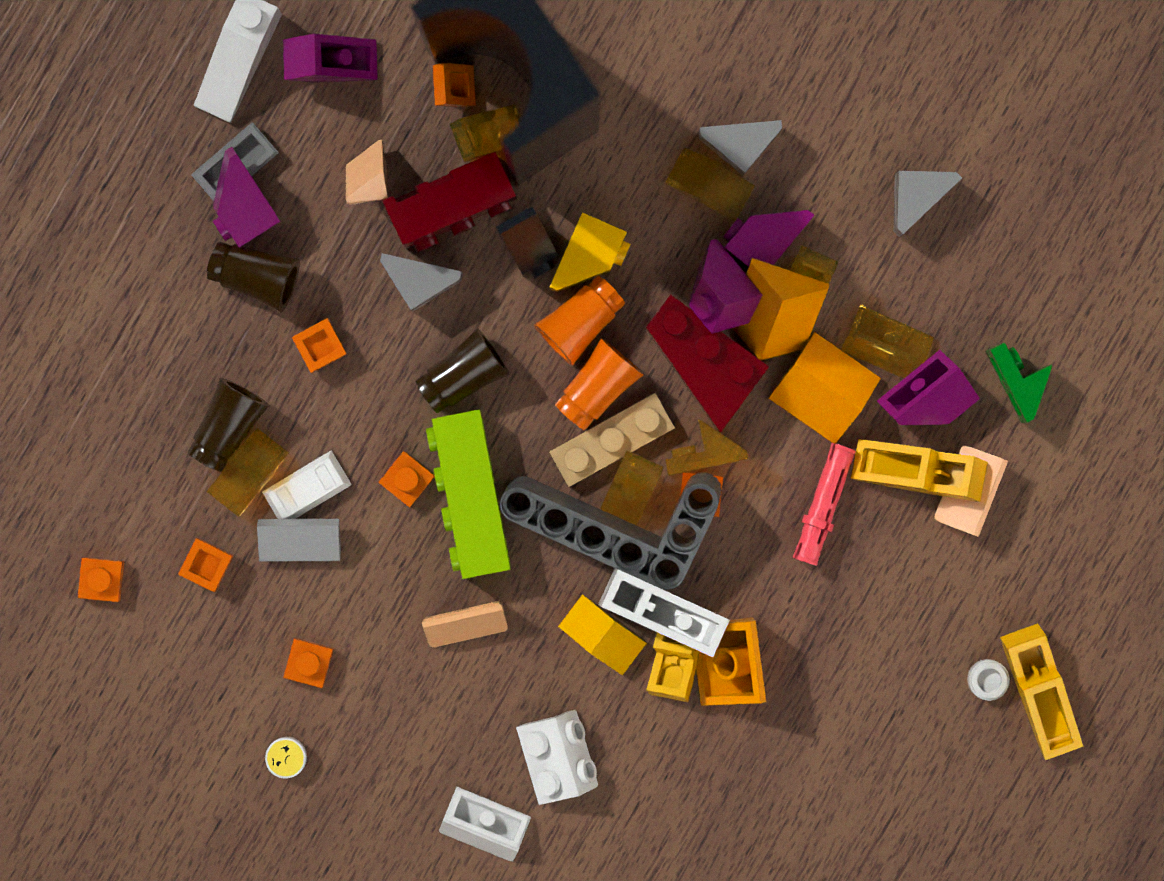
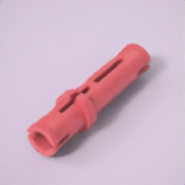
M831 443L828 458L820 476L808 514L803 515L801 522L804 523L792 558L814 566L818 565L824 541L828 532L832 533L834 527L831 522L850 465L856 454L855 450Z

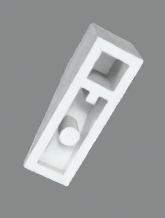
M235 0L222 28L193 106L229 123L232 122L282 16L278 7L263 0Z
M615 568L598 604L609 611L711 657L714 656L730 621Z

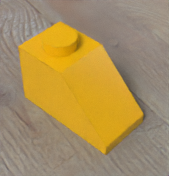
M582 212L550 284V289L559 292L593 279L598 275L610 272L614 263L622 266L631 245L624 241L627 232Z

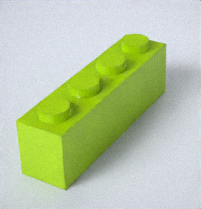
M481 410L432 418L433 427L426 428L430 452L438 451L441 467L434 468V475L438 492L445 491L448 507L441 508L445 531H453L456 547L449 548L453 572L461 570L462 579L511 570Z

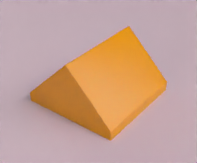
M752 258L746 275L763 295L750 323L734 327L733 330L759 360L803 350L808 342L830 284Z
M814 332L768 399L831 443L836 444L863 410L881 378Z
M753 617L730 620L713 657L699 651L696 672L701 706L766 702L757 625Z

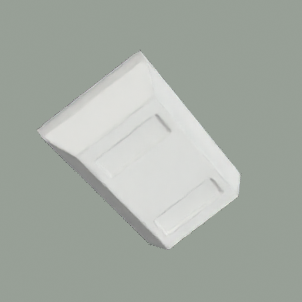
M331 450L262 491L278 519H296L352 484Z

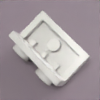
M576 710L516 727L539 805L578 797L598 787L596 766L590 758L585 741V729L579 720Z

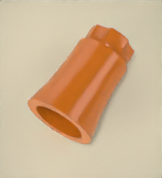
M598 275L589 285H584L554 312L534 324V327L552 349L568 364L573 366L586 347L616 317L615 313L625 305V301L605 279Z
M601 338L590 358L564 390L565 394L557 401L555 406L579 428L586 430L594 419L598 420L606 409L644 374L620 351Z

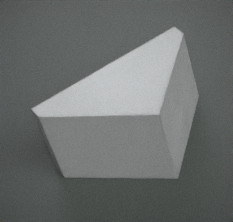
M782 120L700 127L699 140L744 176L780 133Z
M898 171L895 174L893 231L897 236L903 235L955 186L962 177L957 172Z
M384 253L381 255L380 262L411 311L417 310L462 281V271Z

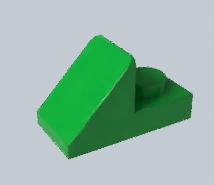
M1000 343L986 350L985 352L1020 422L1028 423L1034 420L1052 369V364L1022 377L1020 370L1024 369V365L1014 347L1008 349L1005 343Z

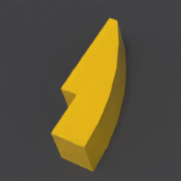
M858 439L851 479L903 490L980 502L988 462L975 456L938 452L931 448Z
M1037 623L1000 637L1019 695L1044 759L1048 760L1083 747L1062 677L1057 671L1047 636Z

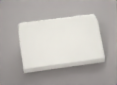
M456 787L439 832L508 861H514L531 817Z

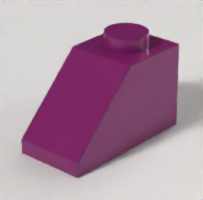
M309 34L283 39L284 80L315 83L378 80L376 39L324 34Z
M233 147L225 150L213 202V208L219 217L212 222L225 241L233 238L238 247H241L279 223L280 220Z
M809 210L751 215L745 223L738 218L723 236L729 242L725 249L732 258L747 270L752 258L774 265L814 217V214Z
M717 239L710 241L698 267L689 303L696 316L713 334L750 323L763 295Z
M938 350L879 398L877 402L899 425L950 424L959 415L963 414L980 398L960 368L941 350Z

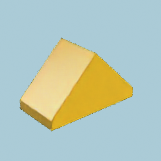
M583 594L558 625L560 629L587 652L621 675L625 673L647 644Z

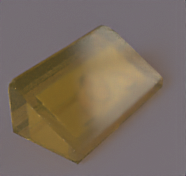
M860 305L841 350L885 371L905 378L926 361L934 337Z

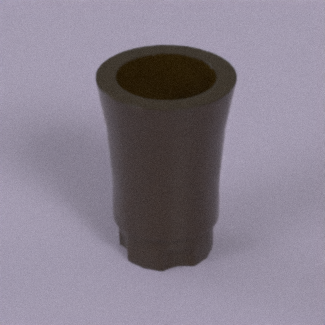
M218 242L208 262L206 270L207 279L219 282L222 287L256 299L282 313L293 294L299 274L300 260L276 256L243 246L238 247L237 244L231 246Z
M477 328L461 345L441 361L427 369L428 373L418 378L415 382L425 400L436 413H439L449 405L454 406L486 385L508 376L509 372L492 344Z
M219 378L212 401L193 436L195 441L189 448L188 454L199 463L222 472L228 459H233L242 441L256 421L267 410L269 404L246 388L225 378Z

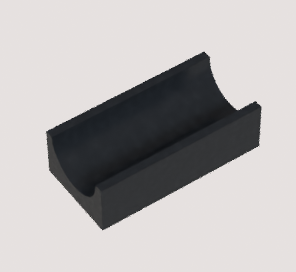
M418 0L410 5L427 52L435 64H441L451 58L463 55L488 56L512 67L528 84L531 90V97L526 112L517 126L501 140L509 172L518 186L599 131L601 94L537 0Z

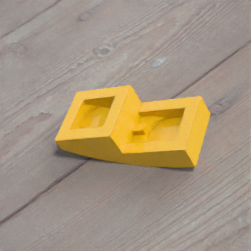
M657 632L653 645L656 656L647 692L654 696L688 702L699 651Z

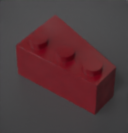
M493 152L451 170L449 174L430 183L426 181L416 185L415 190L396 199L394 196L382 200L402 245L407 250L415 247L416 252L420 253L439 244L437 237L450 230L456 236L476 226L474 219L488 213L492 219L513 209L510 202L516 200L517 197L496 152Z
M671 294L645 328L718 433L723 431L769 368V366L723 332L711 334L694 311Z

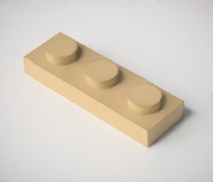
M656 393L551 450L549 453L568 487L673 430L675 427Z

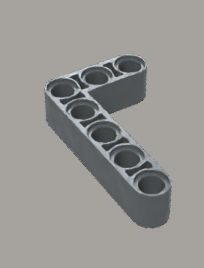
M703 472L691 476L683 489L662 537L525 476L516 477L510 481L501 497L500 508L503 515L516 524L658 588L669 590L678 587L683 582L717 510L722 490L720 482L712 474ZM695 489H706L712 495V500L705 503L698 502L693 498L691 492ZM516 492L524 493L529 498L530 504L528 506L517 505L512 500L511 494ZM552 509L561 510L566 514L568 520L563 523L555 522L549 517L548 511ZM686 524L691 526L696 534L689 538L681 537L676 532L675 527ZM588 526L599 527L604 532L605 537L597 540L592 539L585 532V528ZM634 543L640 547L642 553L638 556H630L624 552L622 545ZM667 559L672 560L678 565L679 570L672 573L665 572L659 566V562Z

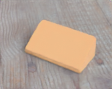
M383 140L375 142L346 165L347 204L378 201L388 198L387 163Z
M965 445L961 447L959 454L975 456L988 462L981 501L977 502L942 496L934 519L978 537L1008 461Z
M500 600L425 617L422 621L423 630L430 647H439L505 632L508 629L503 602H500Z

